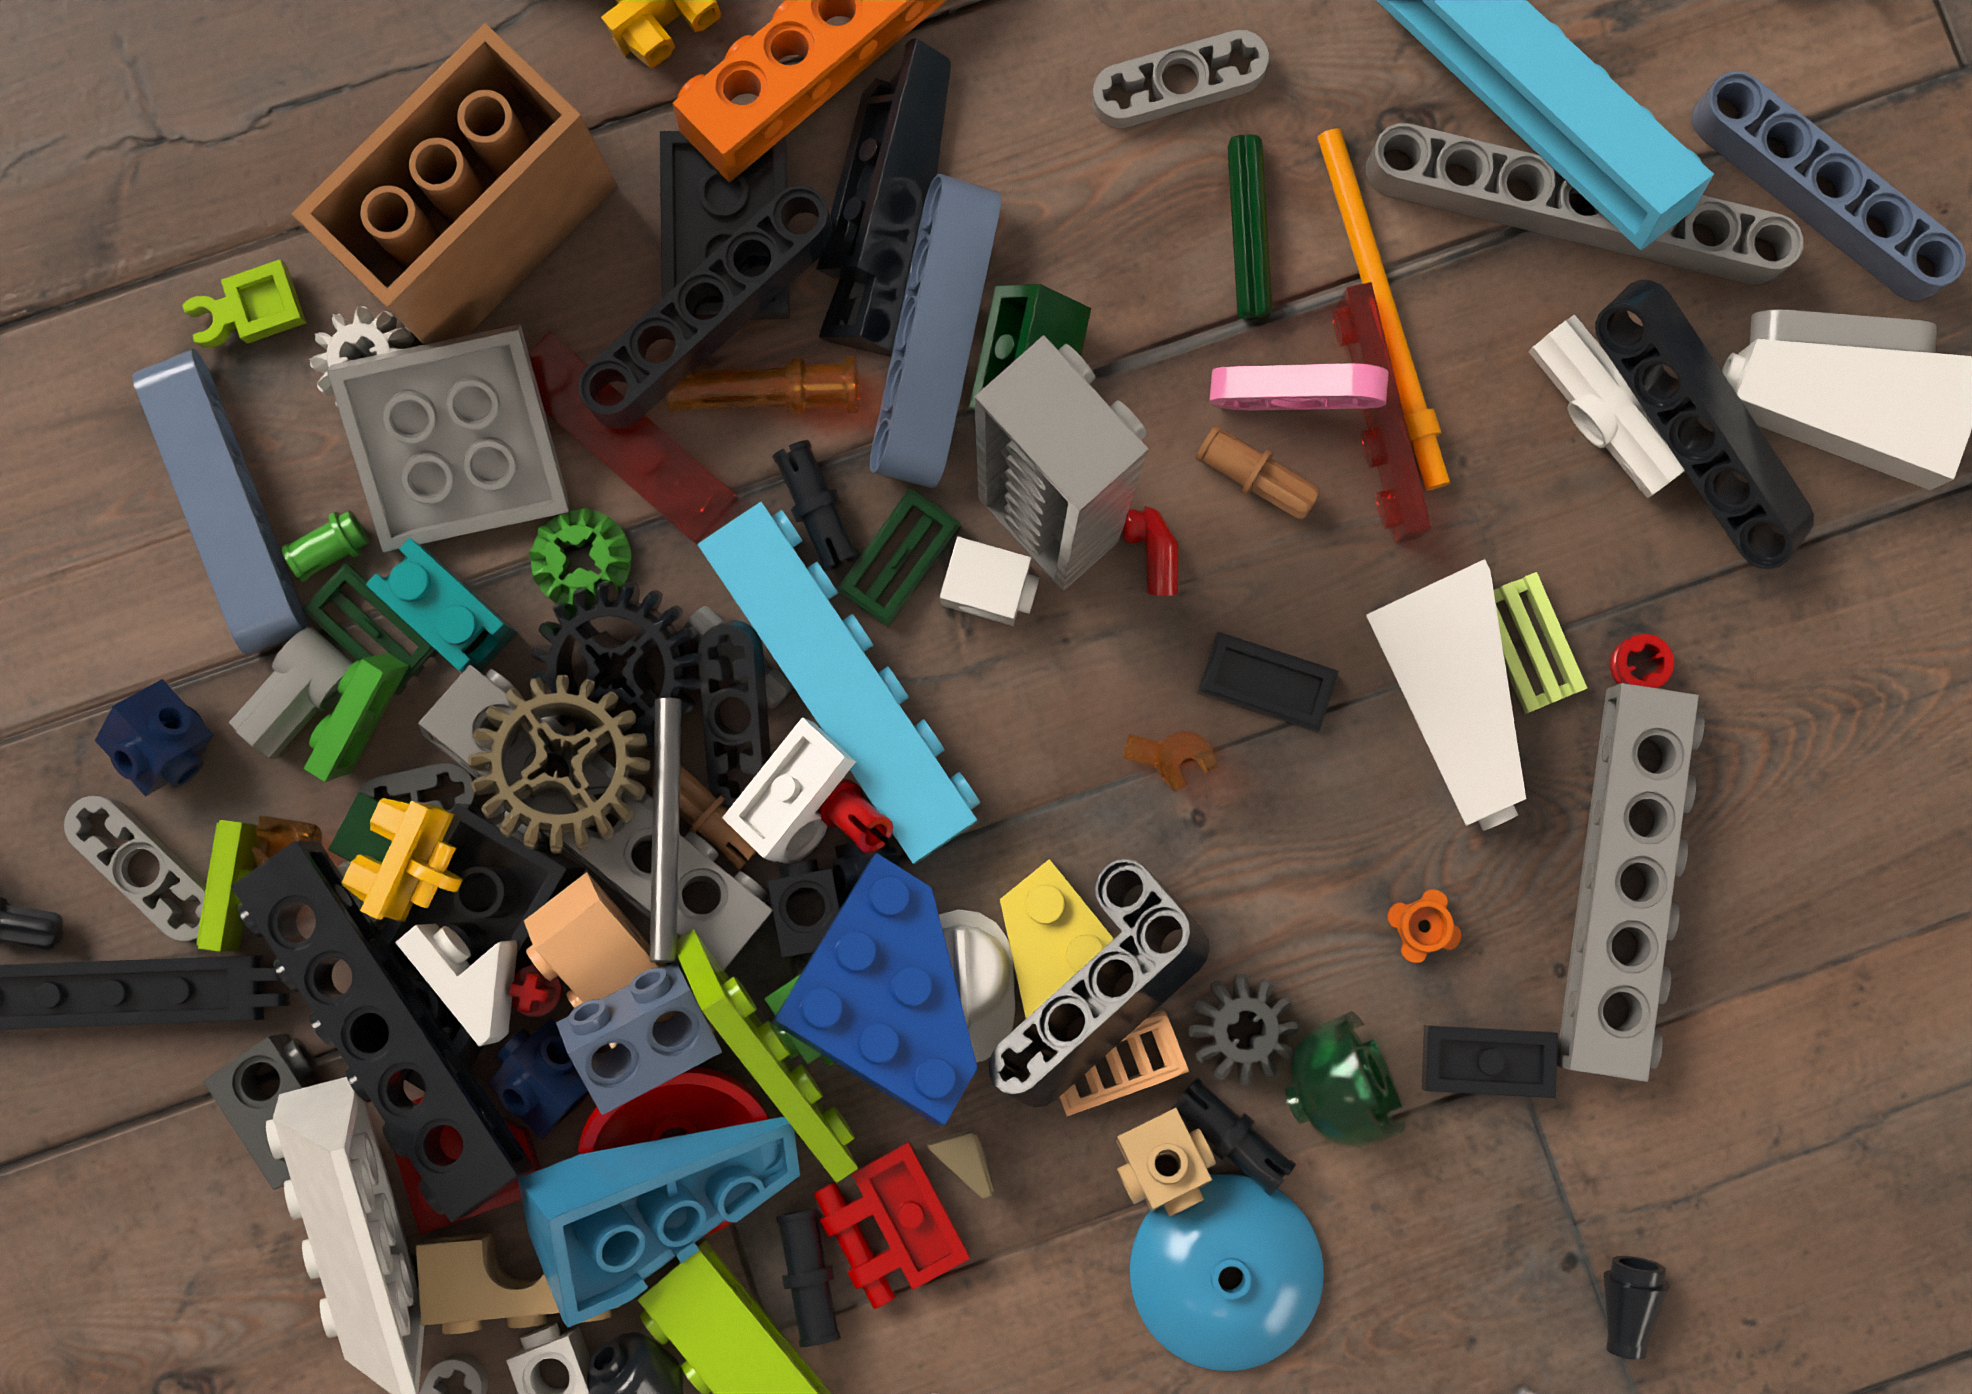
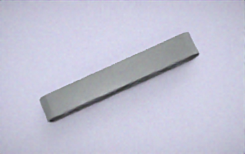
M1397 123L1387 127L1379 135L1366 162V176L1370 185L1377 192L1389 197L1749 285H1763L1771 282L1800 257L1803 250L1804 237L1800 227L1791 218L1779 213L1702 195L1690 214L1640 251L1594 206V215L1583 216L1576 213L1569 203V195L1580 193L1540 155L1414 124ZM1400 150L1406 153L1411 159L1412 169L1398 171L1391 168L1385 161L1384 152ZM1451 164L1465 167L1471 173L1473 184L1459 186L1453 183L1447 177L1445 167ZM1519 179L1526 182L1534 194L1533 200L1521 201L1514 198L1508 190L1507 181ZM1693 224L1707 226L1715 236V246L1701 244L1694 236L1692 231ZM1755 238L1764 239L1774 247L1776 262L1765 260L1757 253L1754 246Z

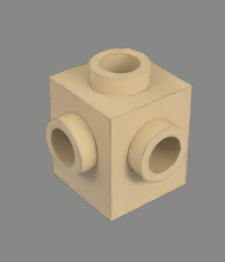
M1177 1108L1117 1136L1116 1142L1127 1163L1117 1168V1171L1133 1204L1145 1199L1150 1212L1164 1206L1169 1217L1205 1200L1199 1188L1211 1182L1212 1179L1207 1168L1215 1165L1216 1161L1200 1129L1198 1128L1189 1133ZM1162 1156L1172 1158L1177 1164V1174L1170 1177L1161 1175L1155 1168V1160Z

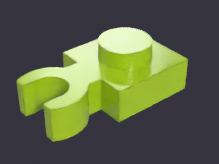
M281 259L221 279L226 295L224 298L215 300L208 296H195L188 299L182 305L184 312L192 318L199 317L205 313H212V325L207 330L192 335L194 342L202 348H214L223 344L229 338L231 331L237 329L239 337L248 344L307 323L288 266Z

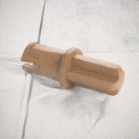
M1218 424L1212 428L1197 453L1196 460L1206 463L1242 485L1241 493L1247 496L1252 491L1297 519L1306 517L1319 497L1320 490L1316 485L1271 459L1273 456L1272 451L1267 449L1263 454L1223 430Z
M680 764L679 815L692 826L689 831L695 834L699 833L732 863L739 872L755 856L756 850L722 818L729 810L727 806L723 805L726 799L722 796L716 799L705 786ZM652 779V781H651V783H650V786H651V789H652V790H653V779Z

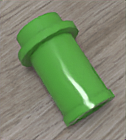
M349 510L340 515L335 511L329 514L330 522L293 543L282 546V553L287 564L302 582L310 579V576L349 554L354 558L362 555L361 548L369 544V538L353 512Z

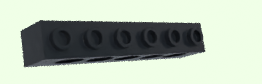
M295 840L231 886L241 901V904L238 905L239 915L251 932L258 937L264 936L277 956L273 963L281 980L292 991H300L313 1011L310 1015V1022L316 1034L325 1044L330 1047L336 1046L349 1066V1069L346 1070V1077L352 1089L362 1100L368 1103L372 1101L386 1123L382 1126V1131L390 1147L400 1157H408L422 1178L419 1182V1188L426 1202L438 1214L445 1213L449 1221L453 1222L478 1209L535 1167L370 917L360 911L362 905L357 897L342 886L343 876L320 841ZM304 905H308L316 917L314 932L308 939L300 934L296 924L298 912ZM340 959L344 960L352 971L351 986L344 994L336 989L332 981L333 968ZM375 1014L381 1016L389 1028L388 1041L382 1049L376 1047L368 1036V1024ZM411 1069L422 1076L426 1085V1093L420 1104L412 1102L404 1091V1079ZM446 1125L456 1129L463 1141V1150L457 1160L448 1157L440 1145V1135Z

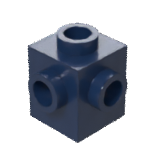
M161 679L113 705L95 742L110 757L116 771L124 778L130 779L146 797L168 783L172 788H177L192 779L204 765L200 757L213 734L205 726L198 712L187 706L170 686Z
M551 1018L532 1035L524 1028L521 1029L501 1048L496 1058L502 1063V1066L487 1084L499 1097L502 1105L510 1113L519 1116L541 1139H544L589 1095V1091L566 1051L557 1024Z

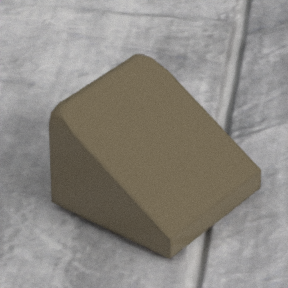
M974 1127L928 1141V1149L982 1199L992 1196L994 1184L978 1130H974Z

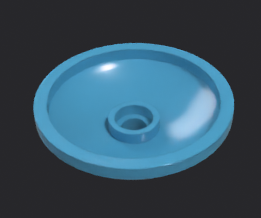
M1234 1173L1209 1174L1212 1179L1211 1182L1199 1188L1205 1200L1169 1217L1164 1206L1153 1212L1149 1210L1137 1230L1130 1254L1129 1274L1131 1291L1137 1310L1148 1330L1162 1346L1175 1356L1188 1363L1210 1370L1238 1371L1263 1365L1283 1354L1297 1342L1310 1325L1317 1311L1323 1289L1324 1269L1321 1248L1307 1217L1280 1190L1276 1189L1269 1196L1264 1191L1265 1189L1250 1176ZM1230 1266L1239 1268L1242 1272V1281L1236 1288L1225 1289L1219 1285V1275L1224 1268Z

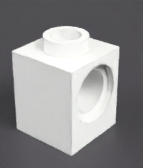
M957 536L940 594L941 606L1014 626L1018 611L1030 614L1040 577L1029 574L1031 567V557Z
M556 1322L520 1337L523 1348L518 1349L506 1360L518 1394H589L587 1374L591 1357L579 1325L560 1332ZM543 1359H557L567 1367L570 1376L568 1387L562 1389L552 1388L542 1380L540 1363Z

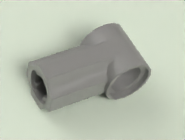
M307 627L298 632L283 646L273 661L272 668L274 672L229 723L236 730V733L252 747L262 752L268 758L276 759L318 711L327 710L341 699L342 694L338 692V686L343 675L353 663L313 627Z

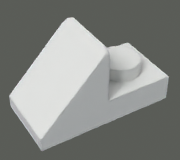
M437 924L415 925L395 942L478 1046L497 1043L508 1034L512 996L508 995L511 982H514L517 942L515 940L498 942L471 966L466 961L471 955L468 947L447 926H443L440 929Z

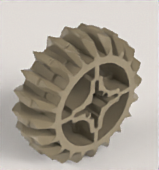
M559 675L557 677V693L545 694L542 680L534 678L530 681L533 699L525 702L520 692L515 688H511L506 692V699L513 710L509 715L501 708L493 705L486 710L487 718L498 728L497 732L486 728L475 729L473 734L474 741L480 746L490 749V752L470 754L468 764L471 769L488 771L490 774L478 777L472 781V791L475 795H486L495 792L496 795L482 806V813L487 819L496 817L504 811L509 813L500 826V832L506 838L513 835L521 824H524L528 827L523 841L524 847L533 850L538 844L541 832L550 833L551 853L560 854L563 849L562 834L574 833L575 845L579 851H584L589 848L586 828L594 826L599 836L604 840H608L613 836L612 826L606 818L609 813L620 821L626 823L630 821L633 811L620 799L621 796L633 800L643 799L645 787L639 782L629 779L628 776H641L649 773L650 762L641 757H630L629 754L645 748L647 739L645 734L623 735L636 722V715L632 710L620 713L614 718L610 716L618 703V696L614 692L610 691L605 694L598 704L591 701L595 690L594 681L586 679L581 684L577 696L569 694V679L567 675ZM556 715L571 716L588 722L595 729L591 732L585 729L573 736H562L555 733L547 722H543L541 718ZM523 729L529 737L530 745L533 747L536 755L533 762L521 771V777L508 785L504 777L505 756L511 742ZM545 743L551 752L561 751L562 758L566 752L574 756L571 760L573 784L568 776L558 778L557 770L553 777L545 773L548 769ZM610 744L615 758L616 769L609 787L596 800L590 791V785L585 779L583 771L586 765L597 757V752ZM545 792H557L563 794L573 806L576 805L579 811L562 815L547 814L532 809L522 801L529 796L534 799Z

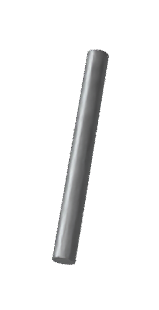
M659 698L655 700L650 962L673 963L676 962L681 700L676 698Z

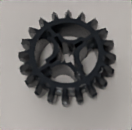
M612 581L599 583L596 597L586 587L578 589L573 593L576 608L565 601L559 602L553 607L555 617L560 624L546 621L540 625L539 633L552 645H538L532 648L531 657L537 661L547 663V668L532 673L531 679L540 678L544 684L548 683L551 692L547 694L557 693V677L559 675H567L569 679V694L578 696L580 687L578 688L572 670V653L577 640L581 644L578 651L587 662L588 674L586 679L595 683L594 696L591 701L595 703L605 694L612 691L629 705L636 702L645 714L636 716V722L623 735L645 734L647 746L649 748L654 747L656 699H680L681 713L685 714L691 713L696 707V702L692 697L683 692L682 689L691 691L701 688L700 676L687 672V667L701 662L698 650L686 652L683 643L696 637L697 631L695 627L691 626L677 632L672 624L683 613L682 608L678 605L671 607L663 614L657 611L663 594L658 590L649 592L642 603H639L640 589L636 582L630 581L625 583L619 597ZM598 617H619L636 623L643 630L637 636L624 642L615 639L607 631L599 633L590 622ZM657 645L661 651L665 667L664 684L660 696L654 691L656 683L649 675L646 665L649 654ZM636 649V652L626 660L628 664L622 670L623 676L618 679H612L600 686V682L610 674L608 670L613 665L612 659ZM557 715L555 717L564 727L572 721L577 724L573 735L581 733L585 729L589 732L595 729L593 725L579 718ZM608 744L598 752H608L609 750H611L610 744Z

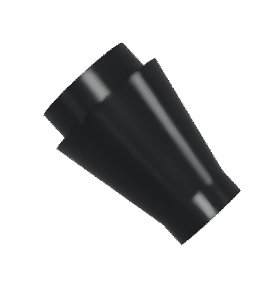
M1634 1256L1613 1257L1611 1270L1604 1272L1608 1330L1606 1350L1609 1353L1635 1360L1646 1357L1648 1342L1670 1288V1285L1664 1281L1666 1268L1663 1265L1652 1260Z

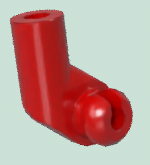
M1144 506V511L1129 509L1122 530L1123 539L1128 543H1145L1147 551V594L1154 596L1178 594V543L1160 511L1148 506Z

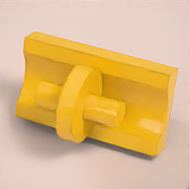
M615 0L617 5L601 16L613 36L614 44L624 56L632 52L649 68H654L668 58L675 49L671 37L663 29L666 25L681 15L694 32L704 31L720 19L722 14L716 0Z
M382 798L379 801L370 820V830L392 841L383 862H380L370 856L358 854L351 861L341 882L343 887L364 901L360 909L361 912L375 919L382 920L383 917L405 922L413 903L429 908L438 887L451 892L458 891L463 879L446 870L456 847L443 842V838L455 814L439 806L411 801L410 804Z

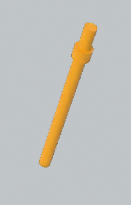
M1340 128L1331 129L1321 133L1317 138L1403 414L1398 423L1405 445H1412L1426 491L1434 490L1450 484L1437 441V436L1441 435L1442 432L1435 409H1428L1342 130Z

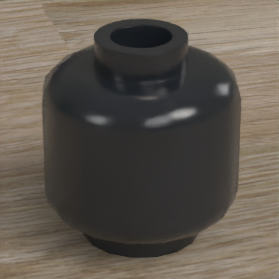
M639 1332L625 1333L603 1343L592 1355L587 1374L589 1394H683V1370L678 1360L650 1337Z

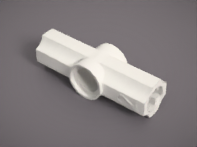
M1575 314L1556 327L1528 351L1569 401L1568 412L1579 431L1595 446L1599 448L1606 447L1647 498L1654 495L1685 471L1609 356Z

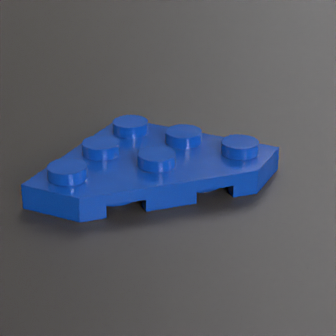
M876 853L864 869L771 1023L931 1123L942 1127L947 1123L978 1067L932 887Z

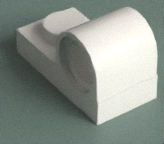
M802 717L722 818L764 859L774 862L779 861L785 864L800 861L818 846L826 833L828 826L821 820V815L817 810L856 761L814 722Z

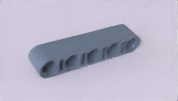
M1740 71L1725 73L1715 80L1697 101L1692 110V124L1695 132L1704 142L1898 296L1911 301L1927 299L1961 275L1966 263V253L1963 244L1955 235L1756 77ZM1717 99H1726L1732 102L1738 109L1739 119L1725 116L1718 108ZM1767 137L1780 140L1786 146L1788 158H1780L1774 155L1768 148ZM1817 176L1825 177L1835 185L1837 198L1828 197L1820 191L1816 182ZM1867 215L1878 218L1884 224L1886 238L1879 237L1871 232L1866 222ZM1917 254L1927 257L1933 263L1935 277L1923 274L1918 268L1916 262Z
M937 174L929 187L923 206L871 448L870 470L872 473L932 489L937 486L942 477L949 454L1000 214L1001 195L998 191L943 174Z
M191 349L134 372L132 377L137 395L235 643L244 655L249 656L291 639L298 632L308 627L307 618L302 610L303 607L206 363L195 349Z

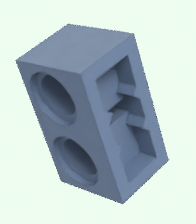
M677 962L670 963L663 968L648 969L637 975L630 985L603 999L586 1001L577 1006L568 1017L556 1022L566 1051L601 1115L722 1053ZM678 1011L675 1016L667 1021L655 1022L666 1012ZM618 1043L608 1052L595 1053L598 1048L605 1044Z

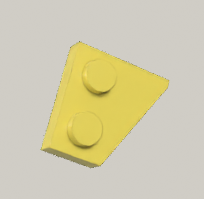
M1050 859L1000 899L1025 1018L1027 1019L1114 938Z

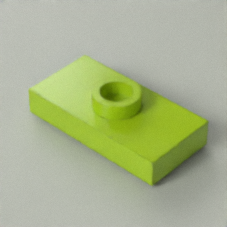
M219 820V823L216 824L196 942L198 949L218 952L240 951L244 922L238 912V905L241 904V901L231 886L253 871L261 825Z

